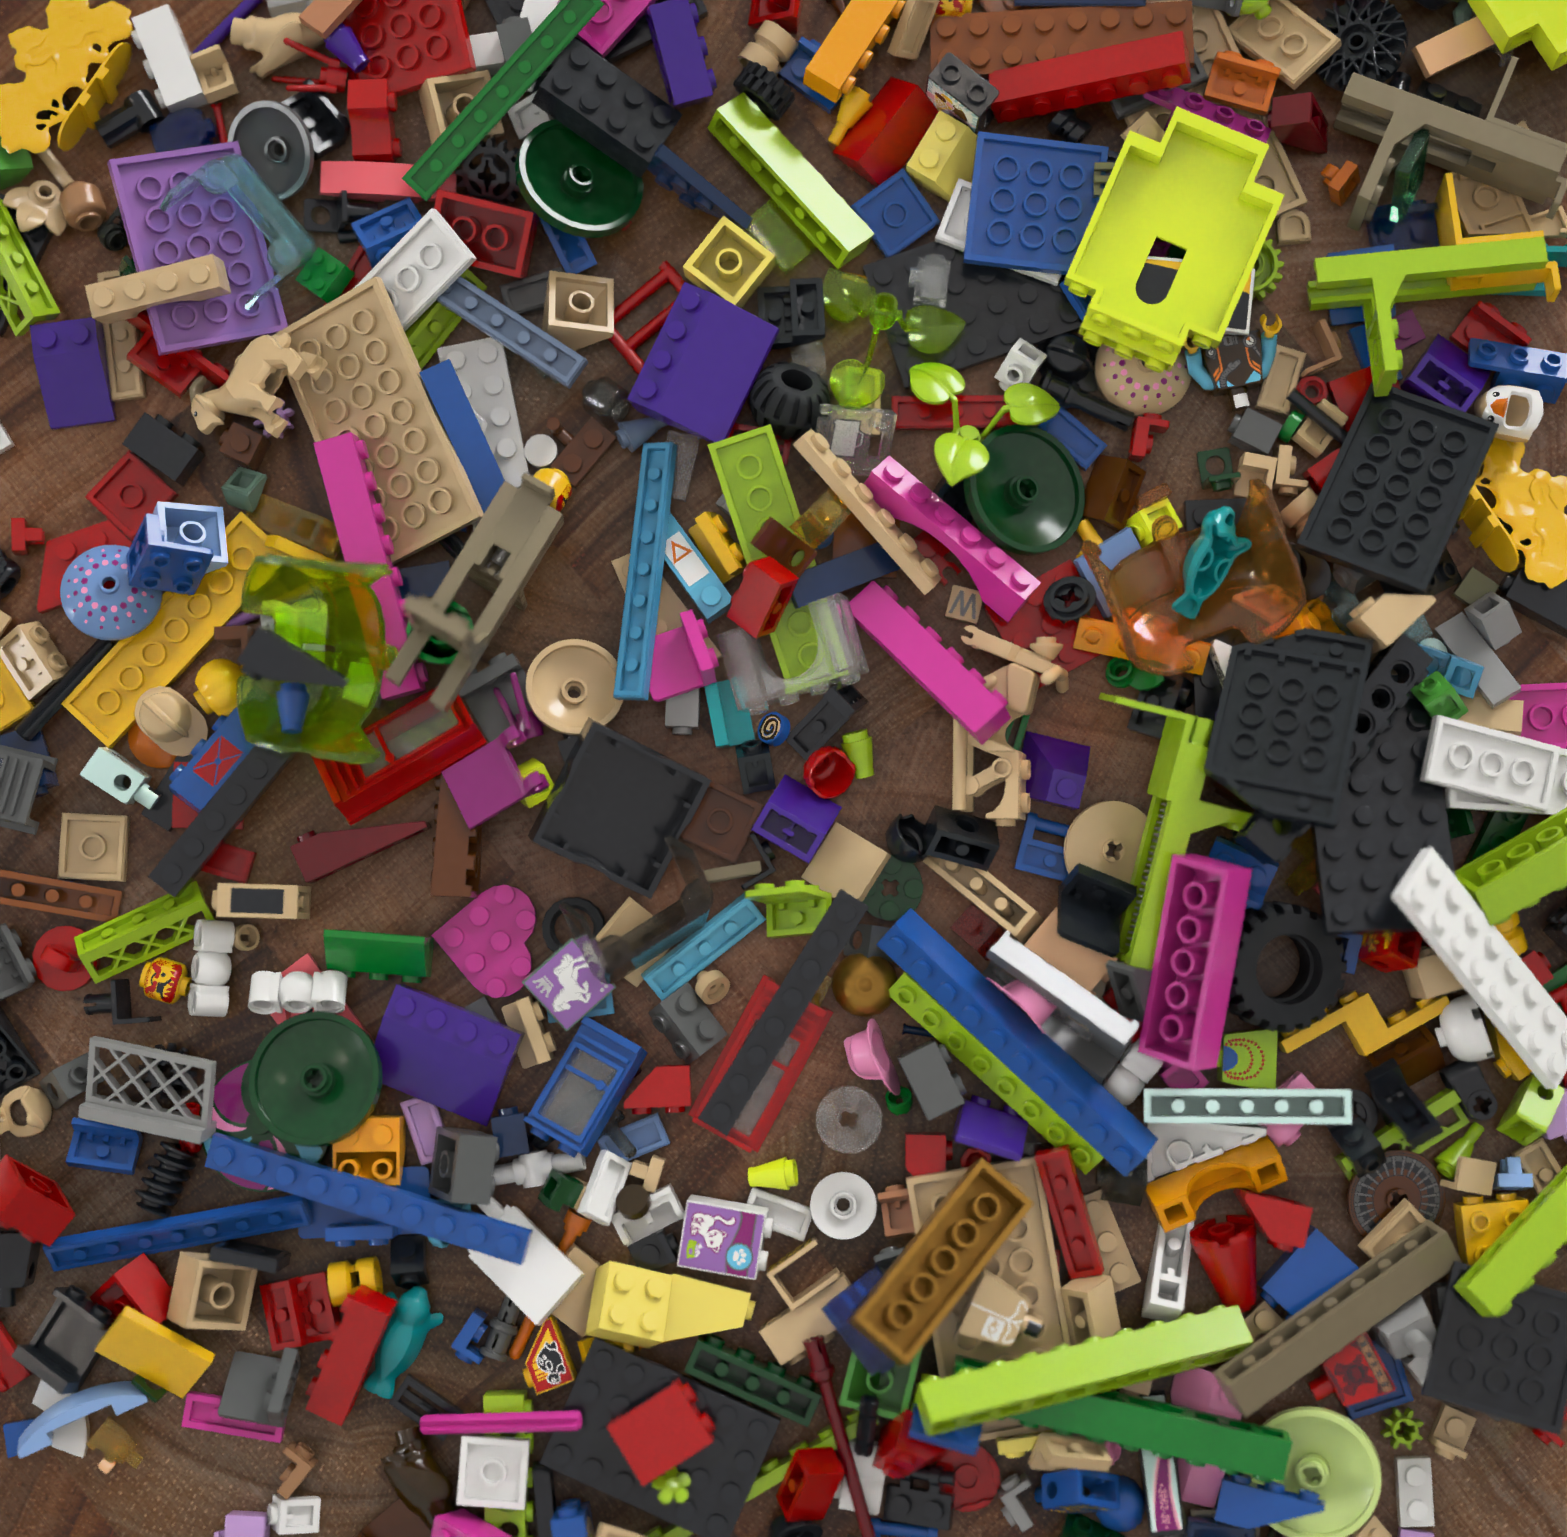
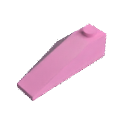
M1204 1366L1174 1374L1170 1390L1172 1405L1241 1420L1242 1414L1228 1402L1213 1374L1217 1369ZM1177 1457L1181 1501L1214 1508L1225 1472L1221 1471L1219 1467L1206 1464L1205 1467L1193 1466L1187 1463L1185 1459Z

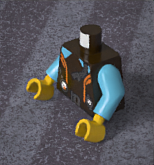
M1276 313V321L1271 326L1266 325V315H1261L1259 321L1265 332L1261 334L1260 329L1249 331V336H1223L1217 349L1210 347L1209 350L1194 345L1191 341L1187 342L1186 339L1183 346L1186 348L1184 353L1189 375L1204 390H1210L1213 397L1229 394L1232 411L1250 408L1251 403L1248 390L1258 388L1262 380L1268 377L1276 356V333L1282 327L1279 315Z

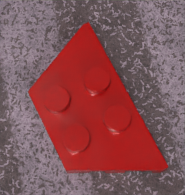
M110 520L46 541L37 603L38 612L44 614L63 607L60 597L61 581L68 566L80 554L102 545H121L130 548L132 541ZM107 581L103 587L112 589L116 583Z

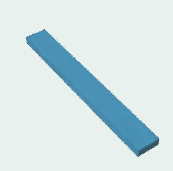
M673 442L643 443L613 698L617 700L648 701L677 454V445Z

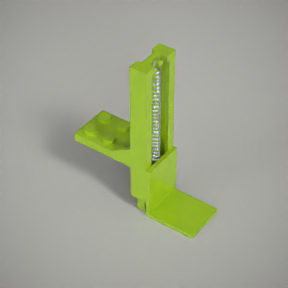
M1100 692L1099 699L1166 716L1147 794L1153 796L1130 884L1137 886V896L1122 913L1120 920V951L1115 956L1128 965L1152 971L1172 855L1186 853L1190 834L1216 825L1239 831L1253 813L1199 800L1206 776L1204 766L1214 724L1213 720ZM1274 819L1273 830L1280 835L1281 824L1278 820Z

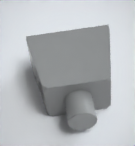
M1421 1293L1400 1306L1394 1313L1386 1316L1367 1332L1369 1337L1394 1359H1402L1410 1354L1417 1358L1427 1356L1431 1351V1344L1434 1342L1437 1333Z

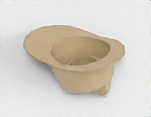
M158 686L150 688L140 696L134 713L136 723L142 732L164 751L174 756L191 755L190 752L202 738L207 740L208 726L206 719L197 708L177 691L170 687Z

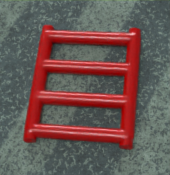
M667 260L659 266L660 271L614 308V325L668 281L678 293L686 281ZM675 301L627 340L623 338L615 327L613 337L608 338L638 376L645 362L635 350L663 327Z

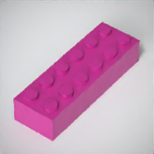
M1200 854L1172 855L1138 1052L1191 1071L1217 1067L1252 869Z

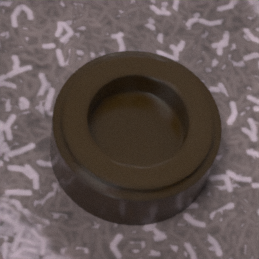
M631 1184L624 1187L618 1193L616 1207L624 1218L637 1220L648 1213L651 1207V1197L641 1185Z

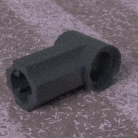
M142 89L130 94L124 100V106L94 123L99 134L110 149L138 133H150L164 124L165 117L149 90Z

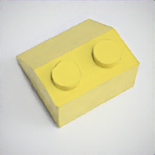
M939 110L907 163L906 172L913 182L949 202L958 178L972 183L977 135L967 125Z

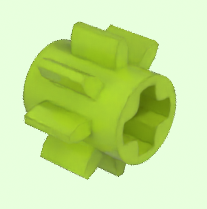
M1392 1407L1391 1415L1388 1417L1381 1416V1419L1385 1422L1386 1429L1380 1431V1434L1385 1438L1392 1436L1390 1446L1394 1449L1402 1443L1407 1449L1412 1450L1411 1443L1416 1439H1423L1418 1434V1427H1421L1424 1423L1420 1419L1411 1420L1414 1411L1409 1407L1405 1409L1404 1414L1400 1413L1396 1407ZM1404 1422L1407 1426L1403 1427L1404 1433L1400 1435L1397 1432L1400 1429L1399 1423Z

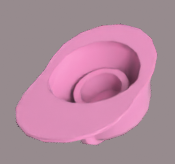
M986 978L1008 999L1025 1011L1042 1033L1045 1034L1041 1026L1057 1008L1054 1004L1018 979L1001 987L992 979Z
M869 1019L867 1029L844 1040L848 1063L857 1076L865 1080H883L892 1094L899 1095L901 1091L900 1082L885 1048L881 1030L875 1019Z

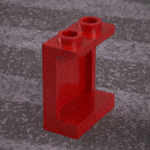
M679 1378L674 1380L670 1386L624 1415L620 1414L613 1418L607 1425V1429L642 1486H645L713 1443L714 1434L712 1432L716 1430L713 1421L707 1412L700 1413L694 1403L698 1400L694 1390L688 1382L682 1384Z

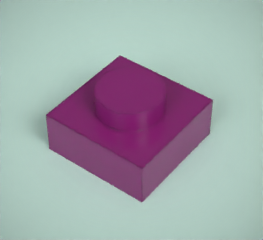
M1412 309L1392 318L1397 319L1398 338L1395 339L1396 350L1403 351L1426 338Z

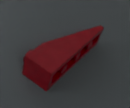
M418 821L330 831L316 834L315 830L297 837L298 843L290 846L305 882L313 884L421 834L432 827L429 822Z

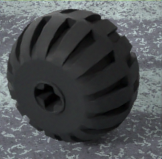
M784 361L774 363L758 374L750 391L749 405L753 418L760 427L771 424L775 437L778 435L782 439L789 440L791 438L792 440H797L808 430L812 429L816 432L823 425L829 414L830 394L826 382L816 371H811L810 367L801 366L796 362L788 363Z

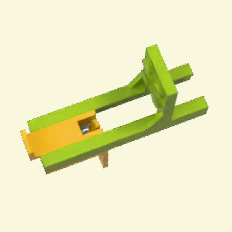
M1452 173L1444 174L1434 200L1439 247L1315 258L1313 266L1317 280L1308 281L1306 286L1309 311L1362 306L1375 397L1389 395L1392 385L1397 383L1398 370H1402L1403 367L1401 350H1396L1395 339L1398 338L1397 319H1392L1391 310L1395 303L1534 290L1536 284L1544 282L1547 302H1555L1561 290L1557 261L1548 262L1543 231L1462 238Z

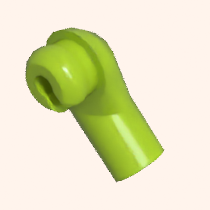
M1243 0L1239 15L1254 13L1256 19L1262 20L1271 13V6L1268 4L1269 0Z

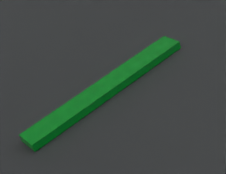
M561 0L402 179L427 202L604 6V3L601 0Z

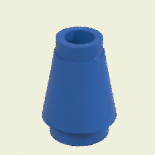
M293 682L280 684V691L276 692L281 732L300 734L302 733V726L310 694L307 692V685Z

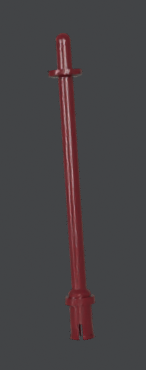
M814 1336L810 1338L811 1341L809 1339L803 1341L811 1367L808 1373L811 1380L819 1383L840 1461L844 1467V1475L862 1537H876L832 1383V1378L836 1372L835 1365L830 1363L824 1336Z

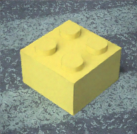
M723 215L683 265L684 276L697 287L742 308L757 290V287L761 285L776 266L775 255Z
M609 1261L596 1268L586 1335L647 1349L662 1343L672 1275Z

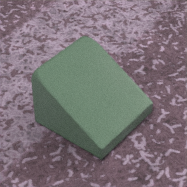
M239 466L221 487L227 504L253 512L257 507L267 476L266 474Z

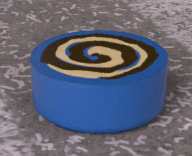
M778 712L766 714L758 726L759 739L773 747L781 745L790 733L789 719Z

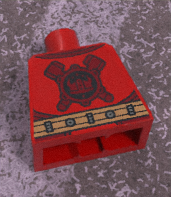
M1367 1332L1361 1334L1340 1352L1322 1362L1319 1366L1323 1375L1307 1383L1316 1401L1334 1393L1338 1402L1344 1407L1397 1390Z

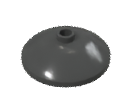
M257 101L244 107L231 124L227 142L238 141L252 195L267 201L284 200L294 196L307 183L314 163L313 142L305 122L292 108L277 101ZM282 145L284 147V154L281 151Z

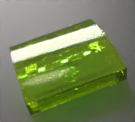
M773 199L769 200L750 216L753 219L747 229H745L753 239L775 255V263L785 274L808 254L809 256L818 249Z

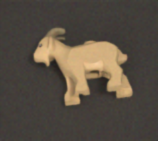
M286 332L281 335H262L249 343L244 352L236 358L234 368L226 383L219 389H217V386L212 385L202 393L203 386L207 381L206 377L202 375L197 377L191 384L189 389L191 412L198 429L205 435L211 434L216 426L224 425V412L262 421L265 430L278 439L288 424V421L274 413L275 409L281 408L285 403L280 398L274 396L282 384L284 376L290 375L293 380L299 381L303 374L307 372L315 380H318L328 362L321 356L305 351L297 353L294 349L289 348L291 338Z

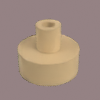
M703 970L696 977L698 982L695 986V992L705 1004L719 1002L729 991L730 981L719 970L708 972Z

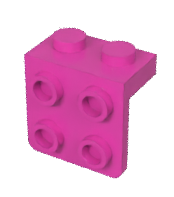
M692 609L680 613L682 627L655 636L649 688L650 695L655 702H660L717 682L714 668L719 666L717 656L713 647L707 649L704 639L708 638L703 619L696 620Z

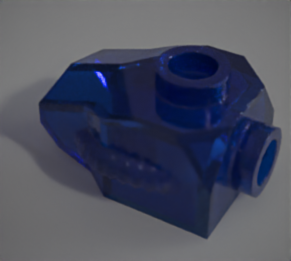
M181 109L168 114L163 121L149 126L156 153L213 145L212 138L217 137L211 117L206 119L202 109Z

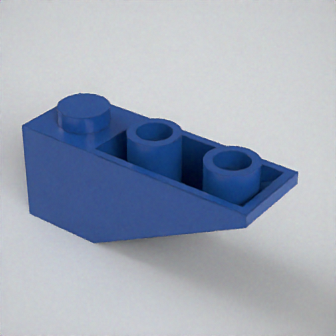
M1246 1474L1224 1475L1215 1521L1252 1529L1323 1512L1326 1501L1320 1500V1494L1313 1491L1299 1489V1494L1285 1491L1286 1486L1281 1483L1272 1481L1270 1483L1265 1482V1485L1251 1482L1252 1477Z

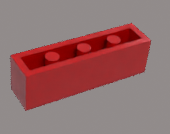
M362 1284L354 1295L347 1294L340 1308V1312L344 1314L342 1322L337 1321L328 1338V1340L333 1342L330 1350H324L317 1364V1368L322 1369L319 1377L314 1376L305 1393L310 1396L305 1410L339 1426L344 1424L357 1400L394 1312L397 1300Z

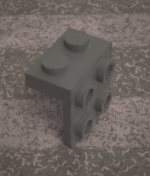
M505 652L498 654L488 661L490 666L480 672L477 669H473L459 692L460 697L466 701L489 742L495 740L505 729L510 727L493 692L495 687L500 689L515 720V714L520 713L510 678L512 672L517 675L527 711L531 710L525 691L527 675L513 653L508 656Z

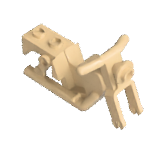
M969 625L964 629L973 633L974 636L971 639L967 636H961L965 644L970 645L974 649L983 650L1013 662L983 677L986 681L984 686L990 692L996 689L1008 701L1009 704L1006 706V709L1011 719L981 745L953 718L952 810L974 812V797H981L989 789L1006 781L1004 796L1000 805L994 811L986 813L985 818L996 820V826L1014 827L1016 826V820H1026V813L1030 812L1031 797L1030 793H1026V780H1029L1031 777V762L1026 760V754L1008 744L1005 736L1006 729L1015 719L1023 715L1029 716L1032 714L1040 677L1036 672L1042 674L1041 682L1044 685H1050L1055 681L1056 690L1059 693H1065L1068 690L1069 676L1067 670L1051 663L1062 650L1063 644L1056 643V637H1037L1036 643L1030 644V649L1032 650L1030 651ZM975 747L1002 757L994 760L991 767L975 775Z

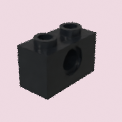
M937 805L934 806L923 828L926 855L983 871L989 869L1000 847L996 822Z

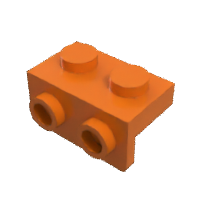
M1235 51L1217 52L1212 62L1203 98L1207 101L1266 116L1281 69L1274 67V64L1267 60L1257 59L1253 61L1242 58V55Z

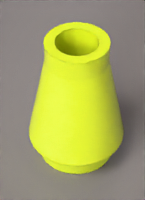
M783 1157L756 1167H749L748 1181L750 1187L790 1190V1187L797 1186L798 1169L795 1159L788 1160L787 1157Z

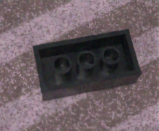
M576 38L569 43L544 78L532 101L537 107L640 179L646 172L660 144H665L683 115Z

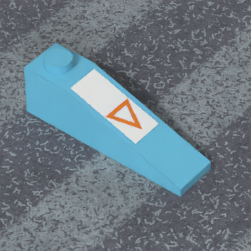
M670 512L664 561L705 620L710 624L730 609L732 596Z

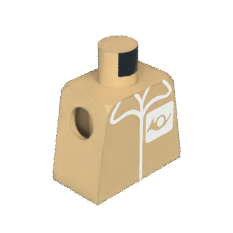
M983 1268L976 1279L956 1328L958 1333L1011 1347L1017 1333L1035 1340L1040 1332L1043 1321L1026 1314L1030 1306L1029 1298Z

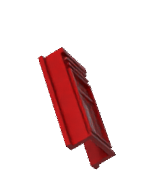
M435 687L321 754L317 752L311 756L334 805L345 816L350 826L438 776L443 770L488 744L484 735L474 723L459 694L447 714H445L429 702L437 688Z
M765 974L762 976L688 1115L693 1117L692 1122L749 1153L752 1150L758 1153L834 1013L812 1002L808 1004L727 1136L698 1117L780 987L779 984L775 983L774 979Z

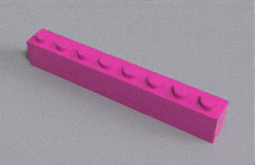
M352 432L313 443L381 698L390 701L426 691L424 682L429 681L425 664L423 662L419 663L418 658L400 687L389 682L385 677L386 672L407 640L406 628L408 620L402 608L406 598L402 599L399 586L403 585L402 576L397 566L393 567L390 556L394 554L393 543L390 536L384 534L382 523L386 522L385 513L381 503L376 504L373 491L377 490V483L373 472L367 471L365 459L369 458L367 446L363 439L359 440V437Z

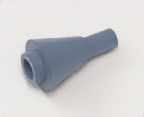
M652 417L618 423L619 430L615 431V434L623 449L628 448L631 452H634L657 433L658 429L668 424Z

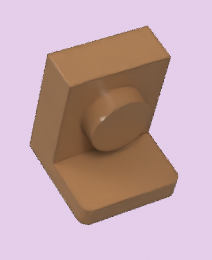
M291 1441L283 1450V1453L297 1464L296 1466L291 1462L279 1477L283 1484L276 1492L286 1500L295 1492L318 1463V1460L313 1457L315 1455L314 1451L303 1442L297 1444L295 1441Z

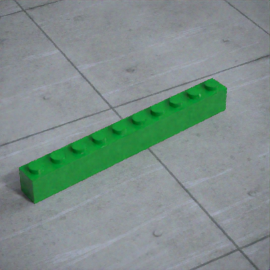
M956 1354L951 1376L965 1368H972L973 1371L986 1368L991 1362ZM1112 1390L996 1419L1005 1420L1006 1418L1019 1420L1021 1425L1029 1428H1038L1041 1425L1052 1428L1055 1433L1064 1436H1071L1072 1433L1084 1435L1087 1440L1099 1444L1110 1441L1118 1443L1121 1448L1135 1452L1140 1448L1152 1451L1153 1455L1163 1459H1172V1456L1183 1458L1187 1463L1197 1467H1205L1206 1464L1219 1467L1221 1471L1227 1474L1238 1475L1239 1472L1252 1474V1477L1256 1480L1270 1483L1272 1480L1283 1482L1292 1447V1440L1288 1432Z

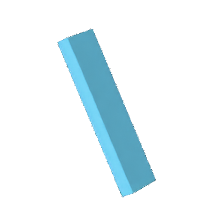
M744 892L645 970L641 976L661 1001H663L763 923L766 918L751 900L745 898Z

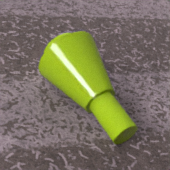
M1473 1122L1462 1138H1459L1435 1157L1434 1160L1438 1164L1436 1167L1437 1171L1444 1177L1454 1180L1458 1157L1471 1158L1474 1144L1484 1132V1127L1477 1122Z

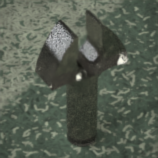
M616 1108L608 1121L609 1124L605 1126L599 1138L603 1135H608L626 1158H632L636 1154L637 1149L619 1128V1122L625 1119V1116Z

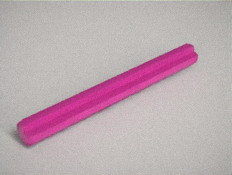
M580 1411L428 1414L420 1418V1432L425 1435L578 1431L582 1428L583 1421Z

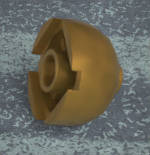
M861 953L850 954L838 964L834 971L832 990L835 1000L843 1010L854 1016L871 1017L882 1013L893 1002L889 989L897 981L894 968L882 957L872 956L867 958Z

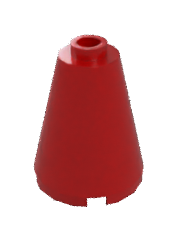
M1235 1214L1226 1215L1227 1221L1216 1223L1215 1218L1208 1219L1190 1230V1243L1222 1304L1226 1308L1238 1305L1241 1313L1247 1312L1257 1301V1243L1254 1220L1246 1215Z

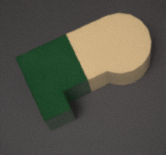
M552 1168L537 1198L547 1208L557 1212L560 1211L563 1204L578 1211L588 1183Z

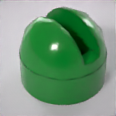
M900 1086L901 1091L899 1095H894L890 1091L885 1095L887 1108L896 1116L898 1114H907L912 1109V1094L906 1087ZM897 1099H902V1100H903V1103H898V1104H897V1103H896V1100H897Z

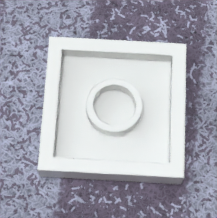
M463 1434L461 1438L456 1505L524 1510L526 1507L531 1438Z

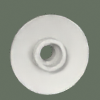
M837 1172L823 1178L814 1188L810 1200V1212L814 1223L824 1234L835 1239H852L864 1233L871 1226L877 1210L876 1197L871 1186L862 1177L850 1172ZM841 1198L847 1199L850 1203L849 1208L846 1210L838 1209V1200Z

